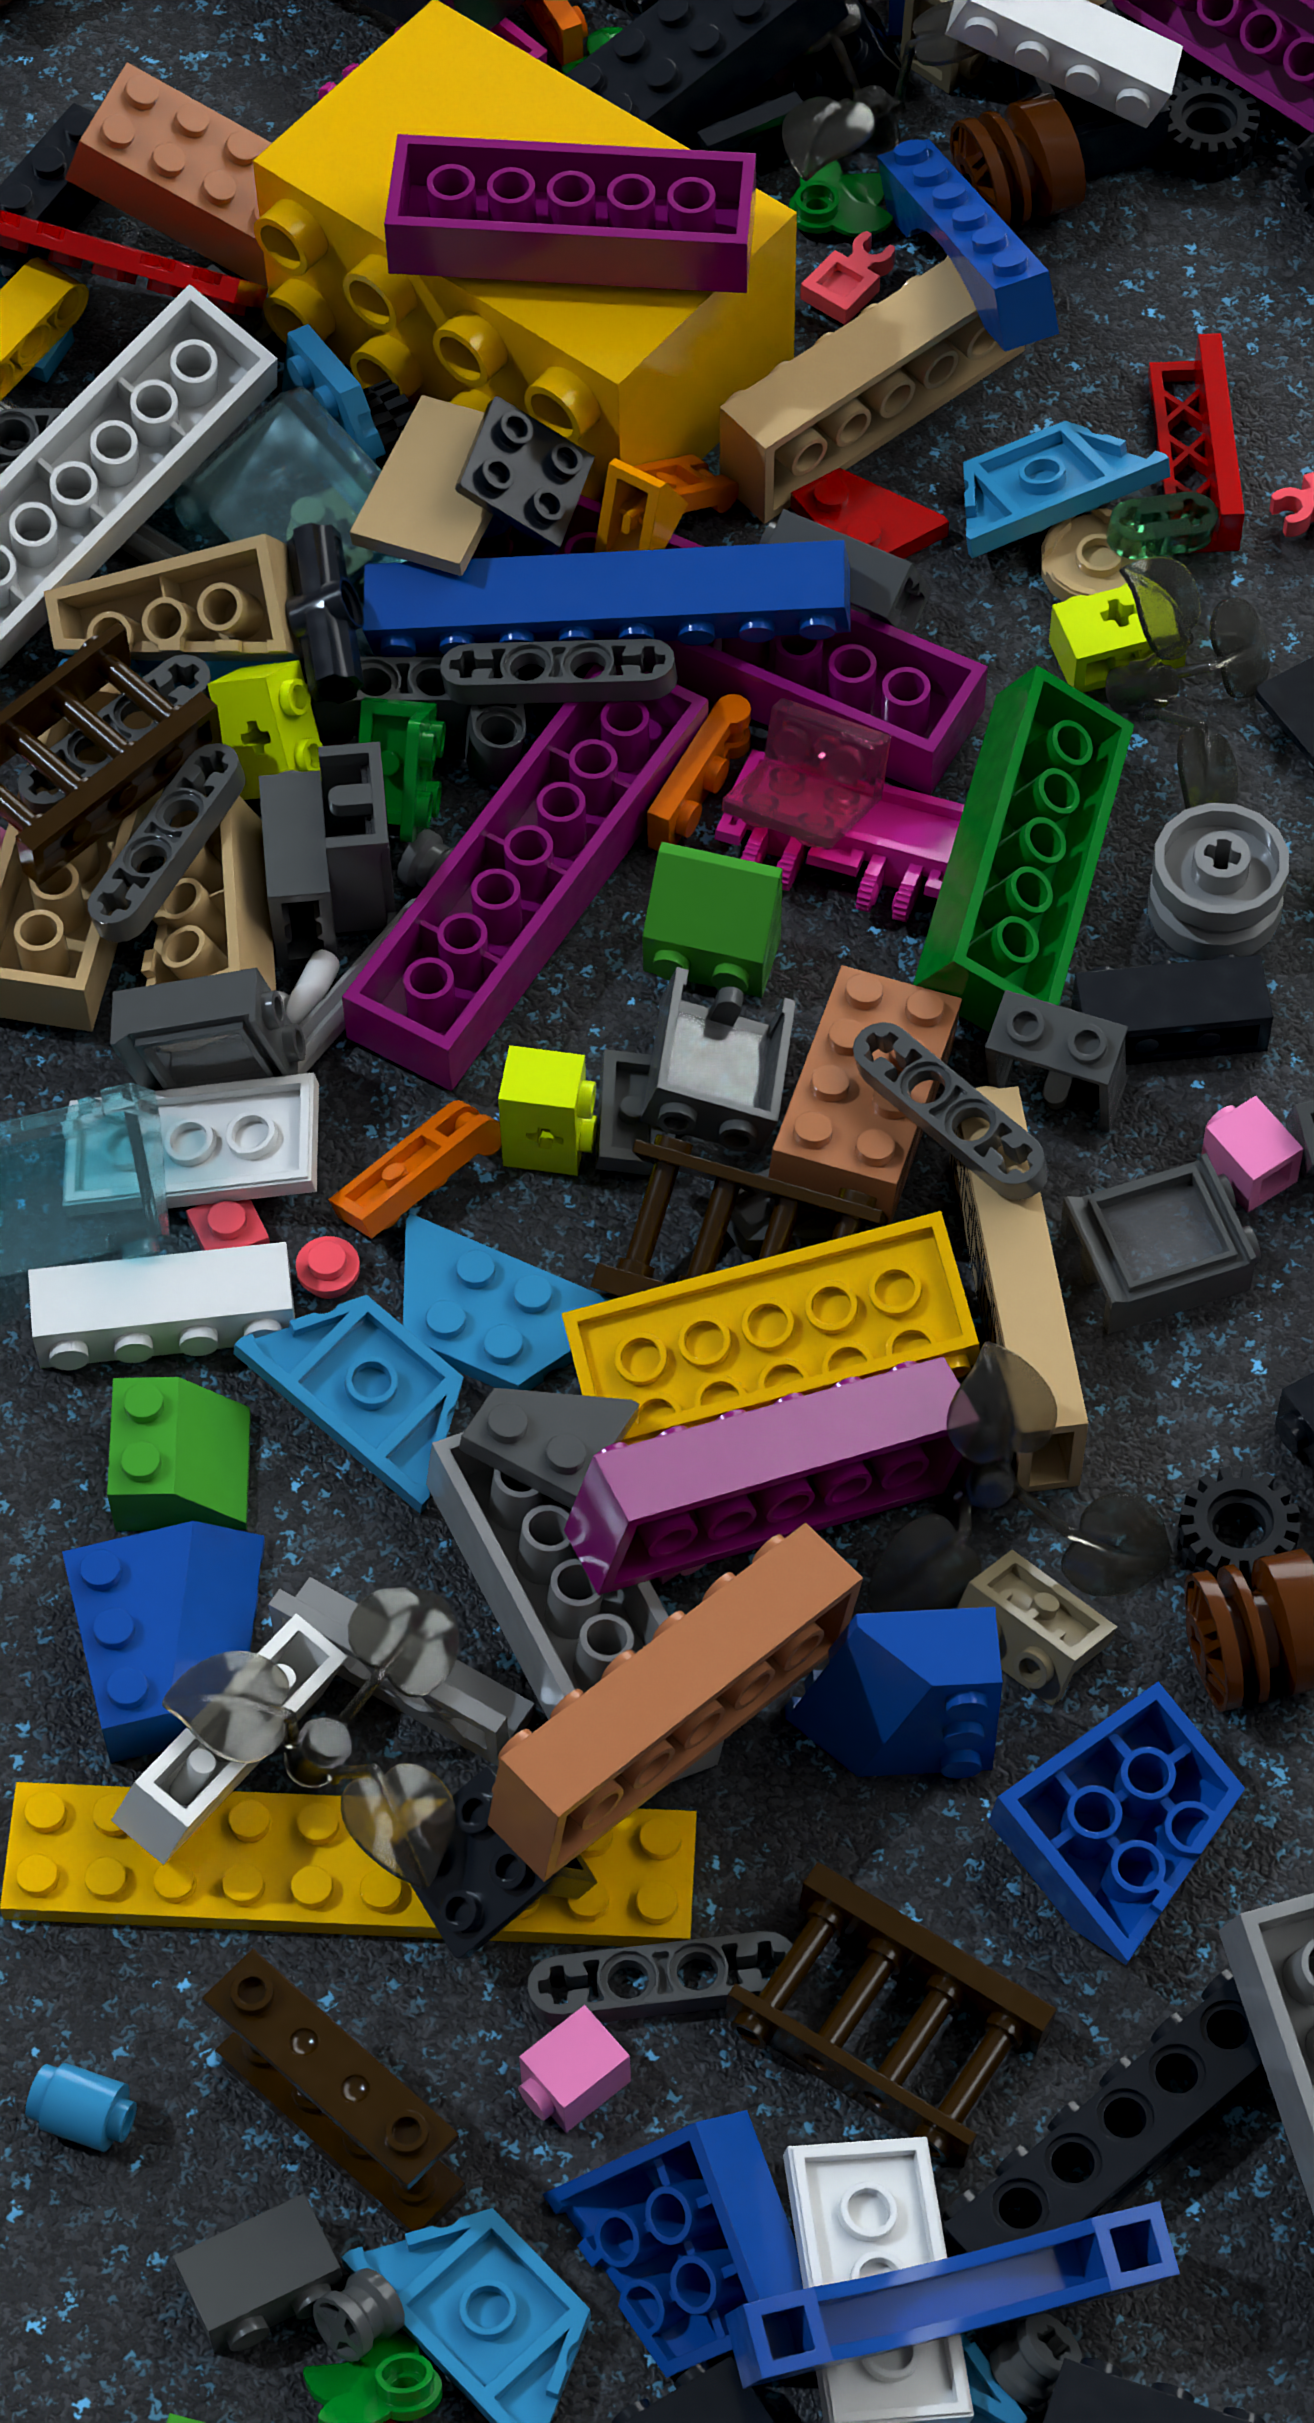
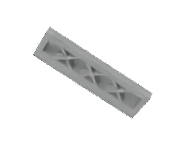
M309 1577L296 1597L279 1589L268 1604L274 1636L297 1613L348 1656L336 1675L496 1766H499L498 1754L503 1746L515 1734L526 1729L535 1716V1703L311 1577Z

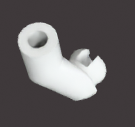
M327 950L315 951L306 964L291 995L278 991L283 1001L284 1011L292 1024H300L328 993L340 967L339 960L333 953Z

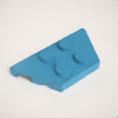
M306 324L287 333L282 381L283 395L297 411L299 420L309 436L317 434L322 440L325 451L333 465L336 467L343 465L369 496L381 473L377 466L376 458L386 454L383 443L372 420L371 411L361 384L311 326Z
M1063 421L963 462L968 554L971 558H975L1030 534L1042 532L1059 522L1081 513L1095 510L1105 503L1171 477L1169 457L1165 453L1156 450L1147 459L1127 453L1126 440L1108 434H1095L1086 427Z
M411 1213L406 1219L403 1326L457 1372L494 1388L530 1391L542 1383L545 1376L552 1370L565 1368L574 1362L561 1313L612 1300Z
M368 1295L338 1304L334 1310L325 1314L311 1313L290 1320L288 1328L258 1338H254L253 1334L243 1336L234 1344L233 1354L419 1514L427 1508L431 1494L426 1485L431 1446L433 1442L445 1439L448 1436L464 1378Z
M493 2208L460 2217L453 2225L448 2227L429 2226L406 2233V2240L364 2252L362 2247L351 2249L341 2257L342 2265L350 2275L359 2269L369 2268L377 2271L390 2283L402 2302L405 2313V2322L401 2329L416 2342L418 2347L490 2423L552 2422L591 2320L590 2308Z

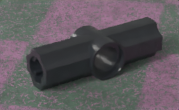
M310 522L293 529L292 537L286 542L294 596L286 600V614L291 630L302 646L309 694L317 702L329 701L340 704L356 698L359 688L364 686L356 630L364 626V613L358 594L348 580L341 533L332 524L318 525Z

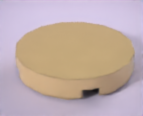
M1107 508L1095 509L1091 511V514L1074 516L1053 525L1048 530L1041 546V577L1050 592L1062 602L1077 595L1088 596L1115 589L1131 581L1153 579L1157 573V550H1155L1152 544V536L1147 528L1128 514Z

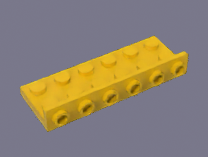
M941 1211L561 1313L582 1395L630 1399L640 1404L635 1422L621 1441L628 1445L655 1438L663 1431L674 1426H686L688 1429L715 1421L718 1417L731 1410L743 1409L748 1412L773 1405L780 1398L792 1393H802L805 1396L830 1389L839 1381L849 1377H860L862 1380L883 1374L906 1361L922 1363L944 1356L956 1378L966 1375L971 1371V1365L981 1362L979 1341Z

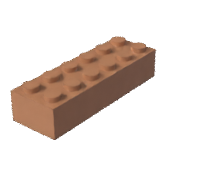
M806 1522L786 1538L781 1534L773 1536L757 1551L750 1566L737 1576L732 1572L722 1575L706 1591L702 1603L687 1614L680 1610L670 1615L657 1628L650 1643L637 1653L629 1649L619 1654L603 1672L602 1680L585 1693L581 1689L573 1690L555 1706L550 1715V1720L533 1733L529 1729L521 1730L503 1746L498 1754L499 1766L496 1782L491 1790L493 1797L487 1824L545 1882L829 1657V1648L851 1621L863 1577Z

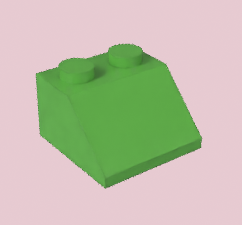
M661 842L642 936L643 971L654 973L662 979L670 981L676 967L689 970L687 978L689 982L712 986L718 990L723 987H735L740 989L743 994L762 998L781 940L782 868Z
M180 1377L113 1378L107 1497L115 1531H151L190 1521H198L231 1529H247L251 1431L250 1407Z

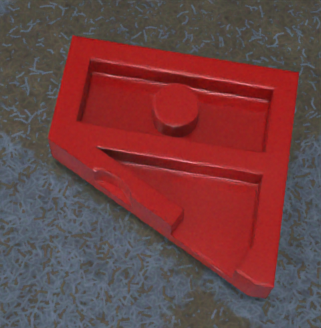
M841 468L791 492V508L797 515L902 559L948 536L949 521L944 515Z

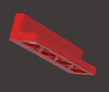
M1221 333L1198 334L1195 361L1149 362L1148 368L1157 451L1165 453L1169 457L1171 477L1161 480L1169 554L1239 551L1245 515ZM1195 381L1196 391L1182 402L1164 390L1163 382ZM1182 420L1201 432V436L1189 447L1169 434ZM1187 465L1207 478V481L1195 492L1175 480V476ZM1208 496H1209L1210 503L1205 500ZM1194 510L1212 522L1213 532L1181 533L1180 522Z

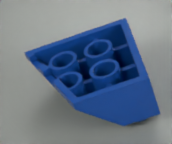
M190 1521L62 1551L110 1763L164 1751L251 1661L250 1650L254 1618H256L259 1598L260 1566L263 1563L265 1548L264 1535Z
M979 1607L856 1614L829 1648V1663L824 1670H812L804 1680L805 1694L803 1697L792 1696L784 1706L785 1719L857 1777L942 1773V1775L949 1778H968L977 1775L981 1770H993L1003 1684L996 1608Z
M1158 1681L999 1795L988 1823L1071 1928L1127 1965L1244 1792L1245 1787Z
M747 2110L694 2122L542 2194L555 2214L565 2212L583 2238L577 2246L590 2266H602L621 2295L618 2305L619 2309L666 2378L685 2372L703 2361L709 2360L712 2362L734 2354L724 2316L745 2303L803 2289L797 2244Z

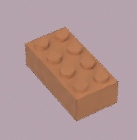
M127 62L81 137L65 180L246 280L267 286L264 252L260 248L254 234V224L259 219L253 160L272 143Z
M841 965L772 1149L768 1178L834 1197L838 1196L840 1188H847L877 1198L875 1209L882 1210L889 1219L887 1225H890L923 1130L864 1081L859 1074L854 1058V1041L859 1033L871 1024L880 1022L893 1023L903 1028L947 1065L954 1045L962 998ZM879 1049L872 1053L874 1061L879 1057H883L896 1067L898 1076L903 1071L897 1063L894 1049L889 1053H884ZM934 1080L923 1081L914 1087L910 1097L918 1103L927 1104L934 1102L940 1082Z

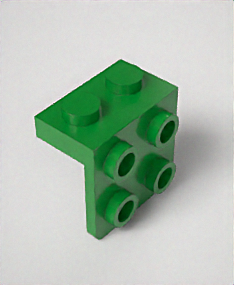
M364 697L361 700L359 743L380 742L388 824L400 825V842L413 843L417 839V834L425 828L429 829L431 818H438L441 782L432 781V771L435 758H442L446 734L445 721H436L437 704Z

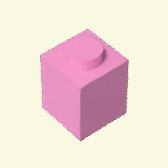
M1254 1096L1236 1108L1233 1105L1226 1106L1212 1116L1205 1127L1201 1155L1207 1153L1217 1175L1223 1173L1227 1176L1233 1188L1235 1199L1248 1213L1297 1182L1304 1148L1260 1099Z
M585 2005L519 2056L521 2082L523 2084L518 2087L522 2098L537 2117L545 2121L551 2116L565 2133L631 2082L630 2055Z

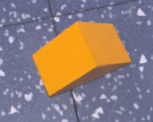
M614 458L608 465L594 553L665 549L688 503L666 482Z

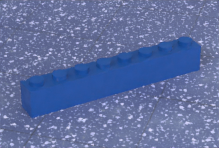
M833 540L479 558L470 560L463 576L414 562L365 564L363 632L373 654L382 655L383 657H414L416 653L441 652L445 655L450 649L469 643L655 639L660 641L679 640L687 645L700 646L709 644L714 639L740 638L747 642L761 643L781 635H801L807 639L822 640L834 636L835 633L850 632V563L845 541Z

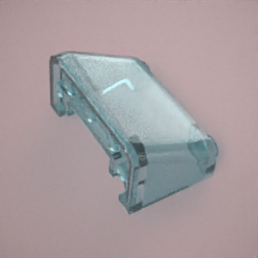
M303 386L294 387L275 397L178 487V498L174 500L176 514L188 531L194 529L200 536L206 537L215 533L219 527L231 542L265 533L286 543L292 537L293 529L310 522L318 525L332 524L341 533L348 580L358 594L362 609L364 602L365 564L411 562L352 545L349 532L382 470Z
M134 1083L122 1084L101 1089L102 1102L92 1097L78 1099V1104L0 1122V1278L26 1273L30 1269L48 1268L121 1251L122 1260L147 1257L160 1253L159 1242L170 1238L161 1120L154 1090Z

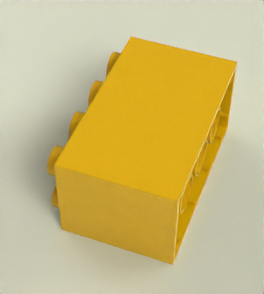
M438 0L430 1L253 160L259 219L254 224V234L260 248L264 252L267 286L269 287V297L264 301L263 310L268 324L285 344L288 332L309 324L337 358L351 368L354 377L361 384L362 389L389 379L392 384L396 383L399 386L400 394H405L409 404L414 408L421 395L485 412L488 403L494 397H501L595 456L581 495L602 503L608 465L614 458L631 466L688 454H694L703 459L720 442V406L735 392L746 390L768 376L781 362L794 359L797 212L757 188L747 293L388 273L384 222L397 134L691 150Z

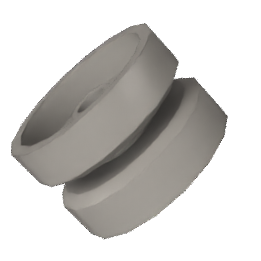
M1206 803L1185 809L1166 823L1155 843L1148 892V916L1157 935L1176 952L1199 961L1211 960L1225 954H1234L1240 957L1251 956L1271 940L1281 921L1283 894L1286 891L1289 875V849L1279 829L1258 812L1237 804Z

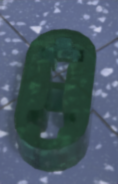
M1179 492L1123 501L1114 507L1106 532L1107 543L1111 550L1119 556L1128 559H1144L1197 551L1211 543L1219 517L1218 508L1211 499L1197 492Z

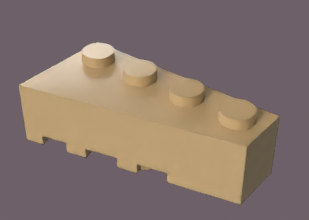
M265 533L44 591L54 650L70 656L75 655L89 638L101 635L116 622H119L126 628L130 657L135 661H166L173 656L184 654L196 656L203 661L289 662L304 658L302 646L293 634L286 614V600L294 596L287 544Z
M240 796L236 799L152 919L158 925L154 947L153 949L145 950L141 973L147 978L146 986L258 968L271 991L276 990L273 934L267 899L262 820ZM194 811L181 812L172 818L171 827H185L191 824L199 813ZM216 1037L162 1045L161 1047L163 1049H178L196 1046Z

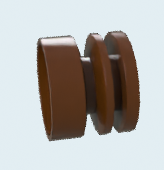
M1040 93L1010 103L1005 110L1004 118L998 112L989 110L981 113L978 119L968 117L956 121L952 126L950 135L952 165L1008 226L1020 227L1026 225L1031 218V210L1037 216L1047 218L1077 208L1084 201L1086 177L1080 145L1069 117L1061 103L1052 94Z
M1302 1548L1254 1560L1251 1573L1252 1591L1242 1572L1234 1564L1219 1568L1217 1579L1208 1570L1186 1576L1184 1600L1188 1643L1203 1685L1212 1704L1219 1712L1242 1707L1244 1696L1252 1705L1268 1701L1270 1669L1279 1687L1287 1696L1314 1690V1564L1310 1556Z

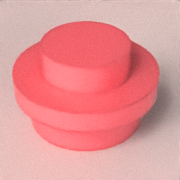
M334 1236L313 1239L303 1246L296 1258V1273L301 1285L313 1295L324 1299H332L344 1295L357 1281L360 1273V1261L355 1248L346 1240Z

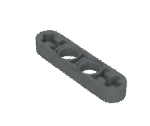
M655 639L469 643L450 649L443 656L440 664L446 694L451 700L466 705L649 701L668 695L675 688L678 680L673 650L668 644ZM595 663L605 668L600 675L591 679H581L573 675L575 670L584 664ZM526 665H538L545 669L539 677L533 680H519L513 676L519 668ZM621 665L623 675H617L615 666ZM646 666H654L653 673L644 674ZM501 668L502 678H497L496 669ZM473 670L472 677L465 678L467 671Z
M186 654L173 656L142 678L174 706L184 705L200 691L211 700L207 686L211 682L209 667L202 659L196 656ZM178 682L183 684L176 689L174 688V684ZM195 682L196 687L192 689H189L187 687L188 685H191ZM123 694L96 713L129 742L138 741L158 725L154 721L144 729H131L125 726L123 721L128 715L142 710ZM77 729L50 748L83 778L92 777L112 761L111 758L107 757L104 761L93 765L80 762L77 759L78 754L82 750L96 745ZM30 764L19 775L17 782L20 799L36 814L46 813L66 797L59 789L53 795L47 791L37 794L36 789L44 787L49 791L56 787Z
M213 743L202 746L188 757L95 887L88 899L87 906L89 915L100 937L110 942L119 943L139 936L146 929L232 807L246 784L244 770L233 748L226 744ZM194 811L199 813L197 818L185 827L175 828L169 826L170 820L181 812ZM160 856L166 858L164 865L152 873L145 874L136 871L138 865L149 857Z
M880 1022L871 1024L859 1033L854 1041L853 1053L859 1074L868 1085L998 1194L1007 1199L1022 1200L1031 1198L1041 1191L1047 1182L1049 1172L1043 1147L1031 1134L903 1028L893 1023ZM878 1049L884 1053H889L894 1049L897 1063L903 1071L898 1076L896 1067L883 1057H879L874 1061L872 1053ZM934 1080L945 1086L942 1096L931 1103H918L910 1097L914 1087L923 1081ZM979 1117L989 1122V1130L983 1137L977 1140L966 1141L955 1135L956 1127L967 1118ZM1001 1144L1006 1156L1017 1164H1022L1027 1160L1030 1169L1025 1173L1017 1169L1007 1173L1004 1159L997 1152Z
M759 1931L556 1955L543 1959L534 1966L528 1977V2001L532 2013L538 2020L553 2027L560 2025L584 2005L601 2023L726 2008L728 1993L734 1986H728V1962L726 1957H736L738 1985L759 1996L769 1980L762 1979L760 1970L754 1969L757 1966L758 1956L769 1954L773 1964L779 1965L793 1944L786 1937L776 1932ZM704 1960L716 1969L718 1976L709 1988L700 1991L691 1990L684 1987L679 1981L677 1974L680 1968L689 1961ZM635 1968L647 1977L648 1986L638 1997L632 1999L621 1998L615 1995L609 1988L608 1982L611 1976L620 1969ZM589 1973H597V1992L600 2001L590 2002V1991L588 1988ZM551 1980H565L567 1989H571L567 1995V2003L554 2004L552 1995L546 1993L551 1989Z

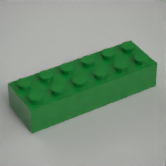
M1038 665L996 695L913 985L962 998L959 1016L988 1033L992 1029L1005 990L1059 1006L1134 724Z

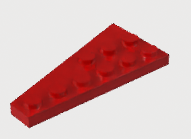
M0 210L1 247L26 254L29 243L50 249L48 257L50 261L81 269L83 260L94 262L92 274L136 285L138 275L149 278L147 290L175 298L190 284L201 294H204L221 311L245 316L247 306L263 309L269 288L267 286Z

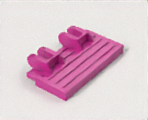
M752 749L724 805V814L715 830V840L739 846L746 831H753L741 859L762 864L766 854L780 857L781 860L778 861L776 867L782 868V890L790 891L801 869L808 846H811L807 854L806 864L856 877L863 860L868 861V867L858 889L855 902L856 909L869 913L877 901L882 885L899 889L895 893L892 903V919L907 922L921 892L924 877H928V880L925 884L923 895L938 899L964 804Z

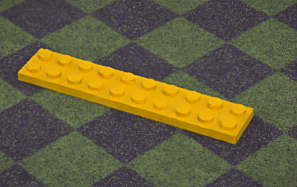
M16 1782L0 1911L4 1920L443 1939L392 1855V1848L447 1800L232 1791L163 1865L111 1821L131 1787ZM637 1808L580 1853L598 1883L579 1899L543 1894L489 1941L632 1947L691 1940L697 1811Z

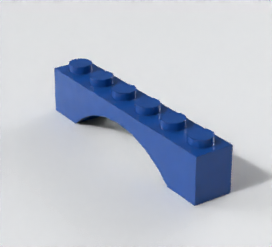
M930 139L904 141L898 144L893 151L877 156L887 212L892 215L894 224L906 238L927 231L938 241L961 276L984 328L1005 352L1059 334L1049 270Z
M1158 2201L1093 2217L1025 2238L925 2264L838 2283L814 2286L745 2303L724 2316L742 2387L745 2389L1154 2286L1180 2274L1161 2204Z

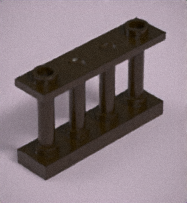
M116 622L101 635L92 636L85 641L75 655L0 712V766L18 754L66 795L64 799L46 813L36 814L0 783V816L20 832L15 837L22 872L38 886L168 785L195 750L204 745L220 744L222 742L218 706L200 691L184 705L174 706L129 668L132 663L127 631L119 622ZM110 683L158 725L138 741L129 742L83 702ZM64 718L111 758L112 761L92 777L83 778L43 744L38 737Z
M657 1134L654 1144L636 1139L632 1150L639 1159L652 1163L654 1166L625 1258L618 1257L616 1267L597 1263L590 1288L600 1295L616 1299L669 1284L652 1279L655 1268L651 1267L650 1263L678 1172L714 1181L715 1183L686 1276L679 1275L677 1282L715 1271L740 1189L776 1199L758 1260L788 1251L801 1207L838 1217L831 1240L860 1233L862 1225L872 1228L886 1226L889 1219L882 1210L875 1209L877 1198L865 1193L840 1188L837 1197L692 1156L693 1145L672 1137Z
M817 1862L803 1883L799 1909L806 1913L805 1916L808 1923L759 1996L754 1995L737 1983L734 1984L728 1993L725 2019L731 2022V2028L734 2033L751 2046L759 2049H765L767 2046H770L911 2135V2138L927 2137L931 2159L943 2163L950 2159L964 2168L971 2157L977 2134L962 2125V2123L1011 2048L1019 2049L1022 2046L1031 2053L1037 2054L1051 2031L1057 2008L825 1865ZM842 1935L865 1949L864 1953L867 1960L819 2032L815 2033L782 2011L830 1939L840 1938ZM902 1972L922 1984L927 1996L878 2071L842 2050V2047L891 1974L899 1975ZM962 2009L983 2022L987 2033L938 2109L901 2086L950 2011L958 2012Z
M254 1948L202 1997L203 2003L234 2030L215 2049L217 2061L405 2233L435 2226L466 2194L465 2183L439 2160L459 2140V2133Z

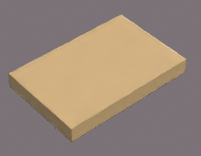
M421 395L349 532L352 545L463 576L493 517L492 513L455 490V485L485 412Z

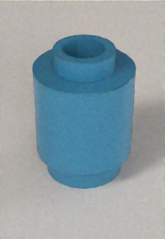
M62 2063L59 2067L44 2064L38 2071L30 2088L25 2114L27 2118L39 2122V2129L41 2131L105 2152L114 2141L122 2143L127 2138L134 2123L137 2103L129 2100L130 2088L126 2083L68 2063Z

